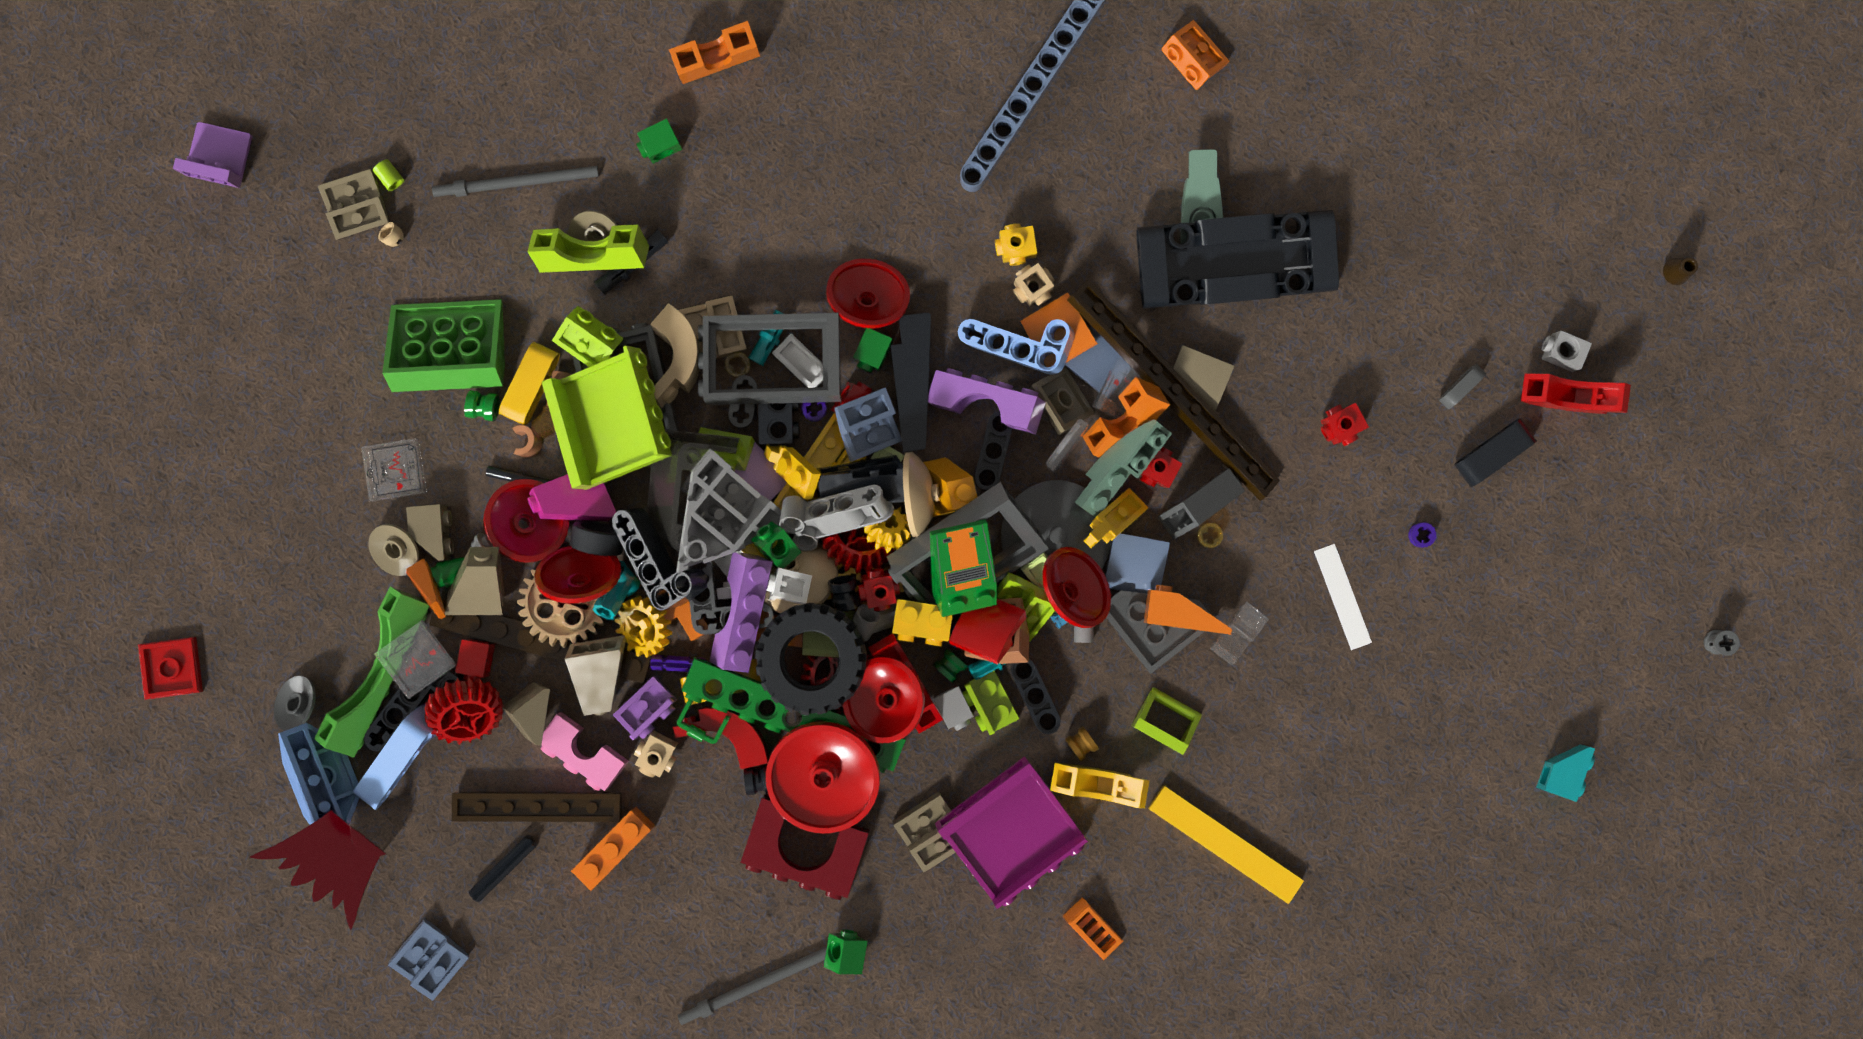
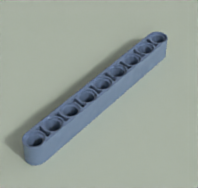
M1074 0L962 167L960 183L966 191L976 192L983 187L1104 6L1106 0ZM1080 12L1087 19L1083 22H1078L1072 15ZM1061 35H1066L1072 42L1063 45L1058 42L1057 38ZM1051 58L1056 62V65L1052 68H1047L1042 64V60ZM1029 81H1037L1041 88L1037 91H1032L1026 84ZM1020 103L1025 106L1026 111L1017 114L1012 111L1011 106ZM1000 126H1006L1010 129L1011 133L1006 137H1001L995 130ZM984 149H991L995 152V157L991 160H986L981 157L980 153ZM968 172H976L979 174L980 180L970 183L965 179V175Z

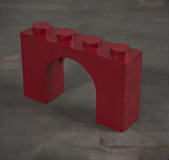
M764 795L761 798L740 863L746 864L745 868L755 873H761L762 870L773 873L772 877L779 881L788 882L789 879L799 882L798 886L806 890L814 891L815 888L826 891L825 895L833 899L841 900L842 897L848 898L870 830L854 825L840 831L834 850L826 861L812 867L799 866L787 858L781 847L780 836L785 818L776 810L770 797Z

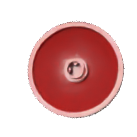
M833 722L807 723L788 732L772 751L766 769V787L770 800L776 810L794 826L813 833H835L857 824L871 810L880 786L879 764L870 745L852 729Z

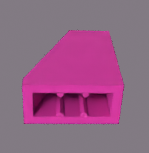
M568 474L533 487L529 493L531 497H528V503L532 512H538L540 519L609 522L616 513L604 483L587 490L572 489Z

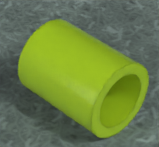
M388 159L379 162L373 168V172L388 191L395 190L404 182L403 177Z

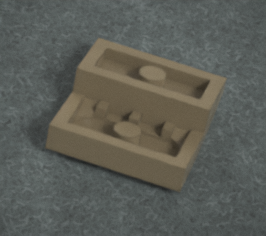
M373 168L318 185L328 211L325 214L336 240L389 223L387 210Z
M1182 345L1173 369L1216 411L1234 365Z
M939 791L892 821L893 826L908 846L910 853L923 872L956 853L947 840H944L935 826V822L951 811Z

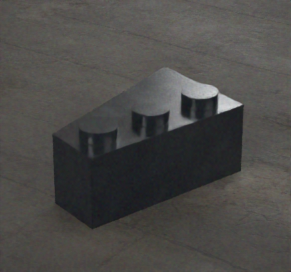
M897 455L817 468L821 473L817 484L818 499L870 485H878L883 490V497L886 501L891 503L905 502L903 464Z

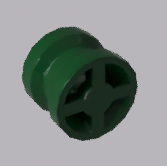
M948 648L944 651V657L941 660H936L933 664L952 683L957 679V674L968 667Z

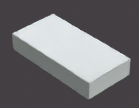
M792 333L772 352L806 387L815 388L823 382V363Z

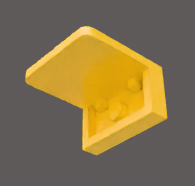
M897 599L892 633L898 635L897 640L914 642V637L925 639L926 645L941 647L942 642H949L952 615L942 617L937 605Z

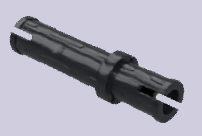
M658 229L646 239L649 244L646 261L669 243ZM637 268L608 270L595 280L594 283L606 295L623 279L625 281L630 278L628 275Z

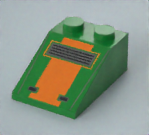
M986 519L930 531L932 595L941 616L945 617L997 605V583Z

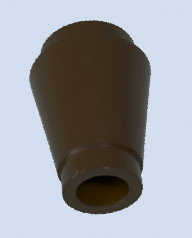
M1672 258L1663 267L1664 278L1673 285L1684 284L1698 270V263L1693 258Z

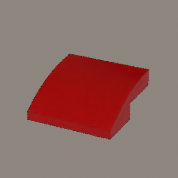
M997 599V605L963 612L950 636L949 644L998 665L1013 645L1012 636L1027 618L1026 610Z

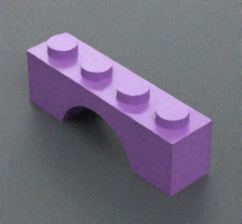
M947 368L946 372L935 371L928 393L929 404L961 414L969 404L976 400L992 399L1000 410L1001 422L1010 428L1036 435L1046 404L1045 401L1038 397V392L1022 388L1021 392L1012 390V385L997 381L996 386L987 383L988 379L977 375H972L971 379L962 377V372Z
M740 552L732 553L727 576L732 594L731 610L725 627L715 634L709 660L723 670L749 673L772 567V561L759 555Z

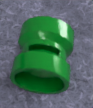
M468 391L464 405L465 417L475 419L479 416L483 417L484 420L495 422L500 405L499 395L492 393L481 395L478 391Z

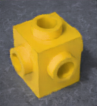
M1010 224L1004 226V230H1000L999 239H995L997 256L1002 255L1003 263L1009 262L1010 266L1025 264L1026 259L1036 258L1037 248L1033 226L1021 227V224ZM1011 243H1017L1019 246L1014 247Z

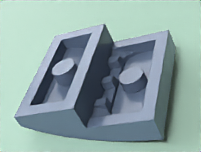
M1089 325L1088 327L1098 344L1066 362L1065 366L1077 377L1086 381L1103 397L1109 398L1131 368L1113 347ZM1115 379L1118 380L1117 386L1112 384V381Z
M886 387L835 407L840 434L850 462L902 441L892 416L896 412Z
M1120 533L1112 541L1109 560L1107 561L1105 577L1109 588L1146 594L1148 589L1155 590L1156 585H1161L1170 542Z
M424 918L389 960L388 966L410 980V986L433 1001L468 960L469 955L439 928Z

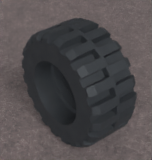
M806 603L796 605L780 613L767 625L759 639L758 649H756L757 676L760 675L764 691L767 690L770 693L771 699L776 704L779 702L785 706L784 709L791 712L793 710L798 711L802 715H809L810 713L824 714L829 710H835L842 706L844 702L855 694L866 669L867 650L863 635L857 628L858 626L844 612L826 604ZM814 631L826 635L834 642L838 650L839 664L835 674L828 681L819 685H805L796 681L789 674L785 665V652L788 644L794 637L804 632Z

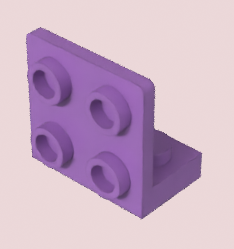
M198 122L189 156H187L186 160L175 158L173 169L188 177L240 188L252 135Z

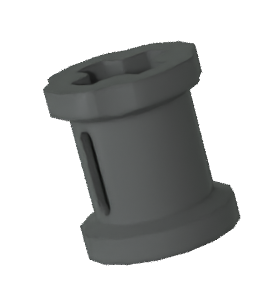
M1712 630L1704 638L1705 649L1715 655L1735 654L1740 646L1738 636L1729 630Z

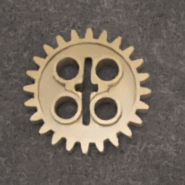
M532 569L531 573L535 576V570ZM535 577L533 580L524 578L523 581L527 584L528 589H519L520 594L525 596V598L517 600V603L525 608L518 613L521 617H528L523 622L525 627L533 625L529 632L532 636L540 632V642L543 643L549 637V644L554 647L557 640H560L561 646L565 648L567 640H571L575 644L578 643L577 638L581 637L587 642L588 637L586 633L591 632L596 635L595 624L604 626L600 616L592 610L596 600L578 604L587 605V610L580 609L571 604H564L563 608H561L560 604L554 600L540 599V596L543 594H541L536 586ZM543 607H553V614L550 617H540V611ZM579 613L581 614V619L577 624H567V618L570 614Z

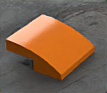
M1069 293L1064 294L1020 321L1029 338L1037 342H1041L1045 328L1052 320L1059 319L1066 322L1073 329L1075 335L1066 362L1098 344L1081 314L1067 301L1070 297ZM1058 328L1054 332V340H1062L1066 335V329ZM1049 354L1045 357L1044 364L1046 367H1051L1055 364L1056 355Z

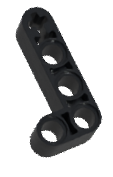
M624 509L614 514L612 518L614 531L652 605L656 609L666 610L681 606L706 589L708 579L701 569L693 568L680 573L676 572V568L644 509Z
M433 657V660L432 658L421 660L417 664L416 669H413L412 673H410L366 731L364 736L366 746L372 751H381L401 724V722H397L393 717L395 708H399L402 711L403 721L412 711L428 701L429 694H433L436 691V687L444 688L446 681L450 683L452 680L456 681L457 678L460 681H465L463 679L464 675L455 673L456 669L440 658ZM429 661L437 663L435 665L437 674L440 673L434 679L426 675ZM412 684L420 688V696L417 700L413 699L410 695L409 687ZM386 731L382 736L385 742L379 743L380 736L377 733Z

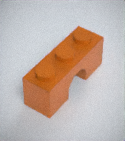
M748 21L721 30L722 35L714 41L698 44L693 40L669 49L682 84L760 57Z
M1138 377L1132 380L1118 396L1126 412L1114 420L1099 417L1083 435L1086 444L1094 456L1100 458L1129 432L1153 419H1158L1170 405L1158 386Z
M637 807L633 808L571 872L592 891L641 842L655 825Z

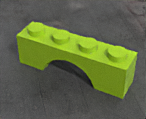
M639 225L612 226L609 236L599 241L579 240L567 235L559 228L533 230L527 252L540 273L634 269L645 267L649 244Z

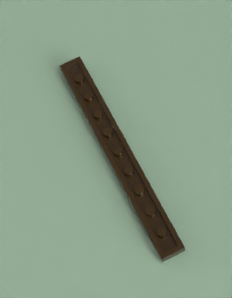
M1086 280L1067 301L1143 380L1161 389L1170 404L1169 407L1259 501L1266 498L1280 479L1089 280Z

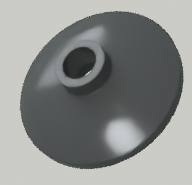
M294 676L286 681L279 690L274 703V719L281 729L288 730L305 724L309 719L316 699L315 687L309 678Z

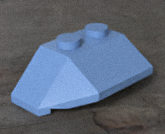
M308 723L278 733L282 764L307 822L311 825L332 810L350 824L359 797L353 793L358 785V781L348 756L326 749L314 739L319 729Z

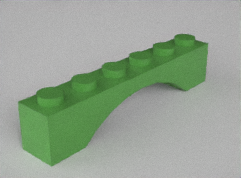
M389 587L377 611L380 622V642L372 669L362 685L351 697L326 714L314 738L324 748L355 757L358 749L363 746L365 733L375 721L377 711L383 699L387 697L390 691V684L395 674L402 667V654L405 655V652L414 643L415 637H409L415 636L420 624L427 617L429 605L425 601L404 591Z

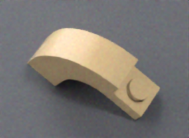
M669 303L650 324L654 333L673 348L671 366L655 385V399L657 405L661 408L676 398L679 387L689 393L695 385L700 372L698 353L701 351L696 335L683 314Z

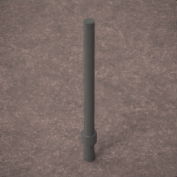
M589 166L469 182L466 179L454 180L453 184L432 186V193L434 197L448 195L462 197L468 196L472 192L599 177L598 166Z
M827 947L711 1000L706 998L697 1002V1006L677 1015L680 1024H686L701 1016L706 1018L714 1014V1010L824 961Z

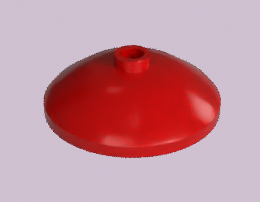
M866 258L851 260L838 266L828 279L826 295L832 310L838 313L839 317L844 321L863 328H881L893 324L904 315L909 305L910 289L904 276L893 266L879 260Z
M519 479L508 482L495 491L486 505L484 512L486 535L493 547H499L500 553L509 559L519 562L540 561L550 553L558 550L566 539L569 520L540 519L538 512L533 513L530 508L528 497L531 496L529 493L533 487L544 484L543 482L532 479ZM520 520L527 522L528 527L526 529H522L519 526Z
M567 546L550 553L542 559L535 570L534 577L538 590L545 597L560 603L580 604L596 600L608 593L620 579L621 566L617 556L594 555Z
M1062 547L1052 552L1044 563L1043 587L1053 609L1065 621L1079 628H1092L1102 623L1110 611L1111 593L1108 581L1099 565L1088 554L1077 548Z
M889 657L873 658L866 661L864 677L855 694L843 703L844 713L851 727L863 738L876 743L895 742L908 736L920 722L925 705L924 690L916 673L904 662ZM889 694H891L894 698L892 704H889L887 701V696Z

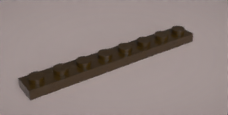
M442 599V603L445 609L447 600ZM432 612L429 623L430 626L565 662L569 646L573 644L571 640H567V645L563 648L560 640H557L554 647L549 644V637L542 643L539 641L540 632L534 636L529 633L533 625L525 627L523 625L524 621L503 615H446V617L440 619ZM581 637L577 638L578 643L585 642ZM624 649L619 677L644 684L652 656L646 658L643 654L638 657L635 651L629 652L627 649Z

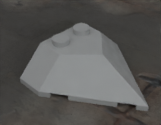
M712 449L705 453L691 471L677 573L689 569L688 567L695 564L707 563L745 549V546L752 544L751 539L756 536L757 531L771 521L779 526L781 509L735 473L731 466Z

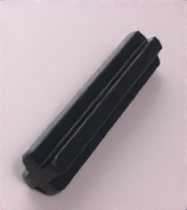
M529 835L525 836L469 891L470 897L474 901L480 902L536 848L537 843Z

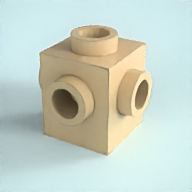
M1037 263L1033 267L1027 265L1016 273L1017 278L1014 281L1016 288L1013 291L1021 303L1026 301L1029 307L1034 303L1040 306L1052 297L1050 292L1054 288L1052 283L1054 278L1046 267L1042 269L1039 263ZM1030 283L1038 285L1036 292L1030 291L1028 288Z
M653 730L647 742L641 740L634 753L638 757L635 765L640 767L639 771L646 776L654 778L656 775L661 777L664 770L670 772L677 759L672 754L678 742Z

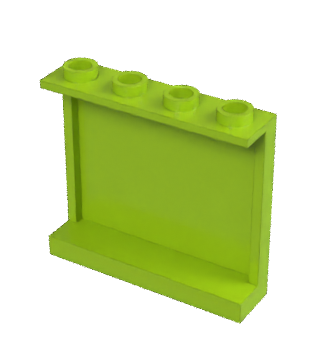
M624 346V353L561 380L549 378L542 381L572 489L587 490L672 456L670 450L671 440L665 432L662 422L663 413L657 405L654 395L655 386L649 378L646 368L647 359L640 348Z

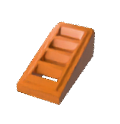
M421 559L407 568L406 573L436 616L443 619L446 615L438 586L429 564L425 559Z
M1083 897L1063 915L1067 923L1103 960L1123 942V939ZM1095 918L1096 921L1083 931L1082 928ZM1102 926L1104 929L1095 938L1091 939L1090 937ZM1110 934L1112 938L1099 948L1097 945Z

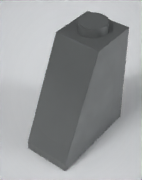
M1228 468L1158 516V519L1174 540L1202 524L1245 492V490L1241 486L1238 477Z

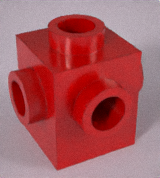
M1356 403L1342 408L1341 404L1326 411L1325 413L1328 417L1321 420L1323 425L1321 432L1328 442L1332 441L1333 445L1342 442L1343 446H1346L1359 439L1357 433L1369 428Z
M1162 447L1148 467L1142 472L1140 480L1152 487L1158 484L1164 488H1170L1183 463L1172 458L1173 452ZM1156 462H1157V464H1158V469H1157V470H1155V463H1156Z
M883 568L867 571V574L860 575L862 584L857 585L861 602L865 601L869 609L873 608L874 611L887 610L890 608V604L897 603L895 595L900 594L899 584L894 582L888 570L884 571ZM882 587L885 589V593L875 595L877 588Z

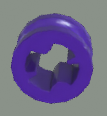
M825 402L817 403L818 406L822 405V410L818 411V416L815 417L811 416V412L807 413V407H811L812 403L802 404L803 415L810 421H820L827 414Z
M1417 523L1410 528L1408 538L1416 547H1428L1435 542L1436 531L1431 524ZM1420 527L1421 530L1428 531L1425 543L1424 540L1418 541L1416 538L1419 535L1418 529Z

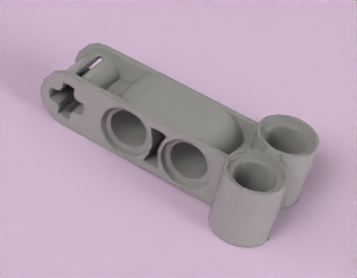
M870 485L808 502L799 496H788L782 503L779 526L785 532L794 534L793 542L800 550L811 551L817 547L818 538L886 521L892 516L894 506L891 502L886 501L883 497V490L878 485Z

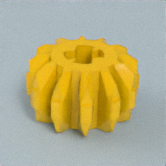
M901 506L894 510L892 516L886 521L864 527V533L868 534L867 543L875 542L876 550L880 547H885L888 553L892 548L898 550L903 544L905 545L909 542L911 532L907 515L901 514Z

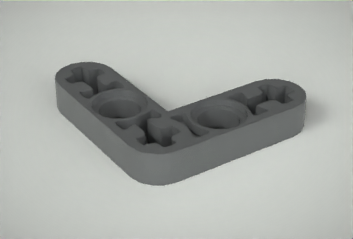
M712 561L707 562V567L702 569L706 576H709V582H707V588L710 591L709 599L705 602H700L694 597L689 601L692 626L696 632L705 635L719 633L722 629H718L719 623L709 624L708 630H704V626L698 625V620L703 618V614H706L707 618H718L716 612L721 611L720 622L724 628L726 625V615L731 610V606L717 608ZM766 603L763 604V611L769 612V617L764 619L763 624L759 622L758 629L767 627L775 616L772 608Z

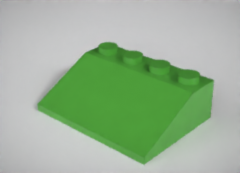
M502 300L391 305L382 372L391 392L503 387L505 354Z

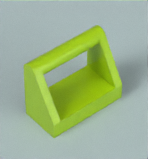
M1153 687L1134 719L1132 726L1184 755L1202 714ZM1154 700L1191 720L1181 740L1145 721Z

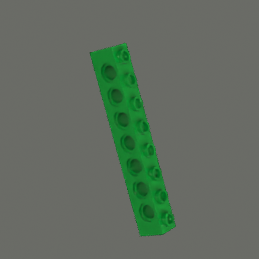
M695 656L682 686V691L686 693L685 697L698 703H701L702 699L712 702V708L718 711L728 713L729 709L740 713L738 716L740 719L750 723H754L755 719L766 723L765 728L777 733H781L782 729L790 732L796 727L815 722L816 720L837 723L855 731L849 724L845 714H838L833 709L819 715L817 713L801 714L799 721L793 724L785 720L788 710L784 709L785 706L779 702L777 704L774 702L775 706L772 712L762 713L758 709L759 704L766 699L773 701L770 693L767 690L764 691L761 685L762 682L734 671L723 670L713 663ZM716 679L721 682L722 688L718 693L712 694L706 690L705 685L709 680ZM739 689L745 690L748 693V699L741 704L734 702L732 699L733 693ZM905 738L891 743H878V748L874 753L880 772L885 773L886 769L894 771L906 741Z

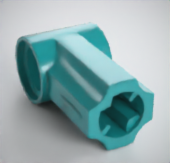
M620 561L621 576L619 581L608 593L596 600L592 609L598 616L606 620H614L625 598L633 595L640 586L639 579L624 561Z

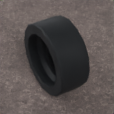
M594 521L574 522L570 539V546L572 548L601 556H618L622 554L623 546L614 531L613 525Z

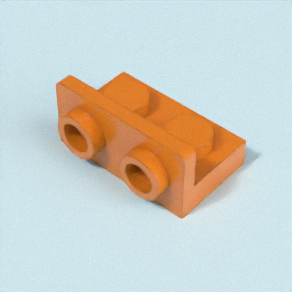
M1194 20L1174 33L1162 47V52L1196 90L1201 88L1209 78L1230 62Z

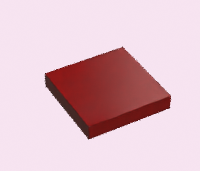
M196 637L138 644L144 700L203 692Z

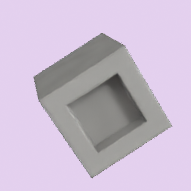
M1558 331L1551 336L1548 335L1542 345V351H1544L1542 360L1571 372L1580 370L1583 367L1592 343L1564 331ZM1561 344L1568 348L1567 357L1562 356L1559 351Z
M959 685L933 697L948 729L954 727L957 731L971 724L969 719L974 716Z

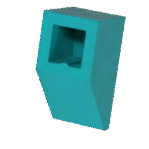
M1580 744L1545 761L1536 788L1577 802L1586 788L1584 780L1587 771L1594 765L1595 748Z

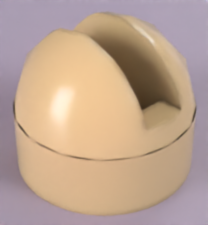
M393 222L385 224L378 235V239L391 247L398 246V240L404 239L402 230Z

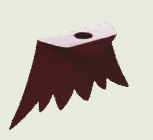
M330 810L298 833L250 856V858H286L278 867L279 869H289L299 865L292 878L291 886L302 885L315 879L312 892L313 902L319 901L334 890L332 896L333 909L344 900L346 920L350 930H352L364 890L380 856L387 854Z

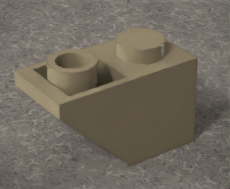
M447 505L406 507L408 533L413 540L438 561L451 560V554H454V541L452 538H449L452 514L450 510H447Z

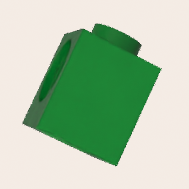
M667 118L637 133L640 142L636 143L642 157H649L653 164L682 150Z
M866 328L853 356L854 361L858 362L856 367L868 373H872L873 369L880 372L893 339L875 330Z
M772 521L762 526L757 531L756 536L751 539L765 559L772 561V566L777 569H784L802 553L785 530ZM778 540L776 546L772 548V544Z
M842 929L840 933H829L824 967L837 974H862L867 940L858 937L857 932L853 930Z

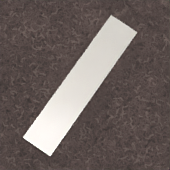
M1335 544L1314 551L1351 650L1372 643Z

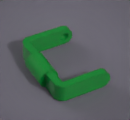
M688 699L677 720V725L686 730L687 735L700 742L705 740L710 744L717 743L731 717H725L715 738L707 735L706 731L683 722L693 703L692 700Z

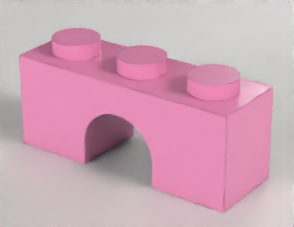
M557 713L543 732L542 747L540 749L552 758L557 756L565 762L563 766L574 774L579 772L587 778L586 783L595 790L599 791L602 789L605 791L609 789L629 761L608 745L601 747L594 757L582 755L577 748V738L584 728L564 713Z

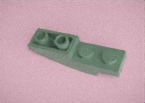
M1154 419L1129 432L1109 448L1085 474L1092 480L1075 503L1096 517L1106 508L1130 474L1137 479L1172 433Z

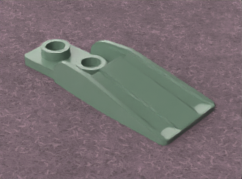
M1214 149L1190 150L1188 178L1185 180L1182 197L1181 223L1223 218L1219 178H1217V151ZM1181 229L1180 244H1183L1186 240V233Z

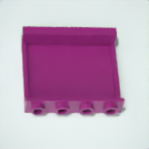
M1025 756L935 822L939 834L954 849L992 899L997 909L1002 905L1007 906L1016 899L1018 893L1024 889L1034 887L1041 876L1058 869L1062 863L1061 861L1069 855L1074 856L1084 848V844L1088 842Z

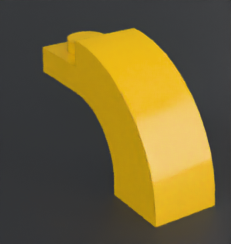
M1055 763L1050 791L1070 796L1101 799L1136 808H1145L1150 780L1111 770Z

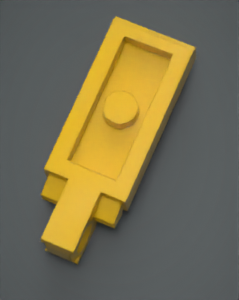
M766 445L763 455L768 461L774 463L773 468L776 470V473L803 499H813L821 473L794 448L786 447L785 445Z
M1128 488L1093 519V522L1089 525L1093 531L1083 541L1090 548L1094 547L1101 539L1106 543L1110 540L1113 541L1149 507Z

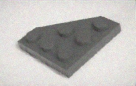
M1120 590L1111 597V607L1106 618L1150 674L1205 632L1144 623L1147 594ZM1189 599L1191 602H1193L1194 604L1208 612V610L1205 608V606L1201 603L1200 600Z

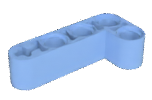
M973 319L963 321L958 328L959 338L970 347L1050 375L1058 374L1064 368L1075 336L1073 329L1066 322L1059 319L1048 323L1041 342ZM1058 328H1065V337L1059 341L1054 340V332ZM976 330L984 335V340L976 336L970 337L968 335L969 331ZM998 336H1003V346L999 349H994V339ZM1029 345V355L1025 358H1019L1018 351L1020 347ZM1049 354H1055V364L1051 367H1045V357Z
M425 703L412 711L401 722L353 791L355 795L375 810L391 794L425 744L436 736V734H431L433 728L428 727L425 721Z

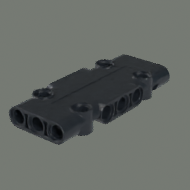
M1333 210L1196 220L1191 223L1137 227L1136 229L1140 292L1143 309L1199 303L1200 305L1272 299L1287 295L1337 291L1339 288L1336 224ZM1289 218L1293 219L1297 224V229L1293 234L1288 233L1285 229V223ZM1177 228L1184 230L1186 233V240L1183 244H1178L1173 239V233ZM1293 274L1297 275L1301 281L1299 288L1296 290L1291 289L1289 286V279ZM1183 284L1190 288V296L1186 300H1181L1177 294L1178 288Z

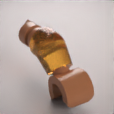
M553 371L552 378L561 380L572 374ZM548 403L546 406H543L542 412L531 422V428L524 425L512 428L516 434L521 436L527 434L528 436L527 445L521 449L516 448L513 454L523 458H532L540 452L542 438L545 439L556 433Z

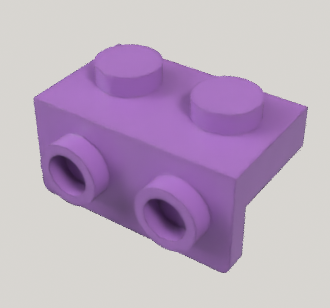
M653 676L613 716L631 734L629 737L632 740L637 739L639 736L645 739L655 729L652 724L659 717L665 720L675 710L673 704L677 699L656 676Z

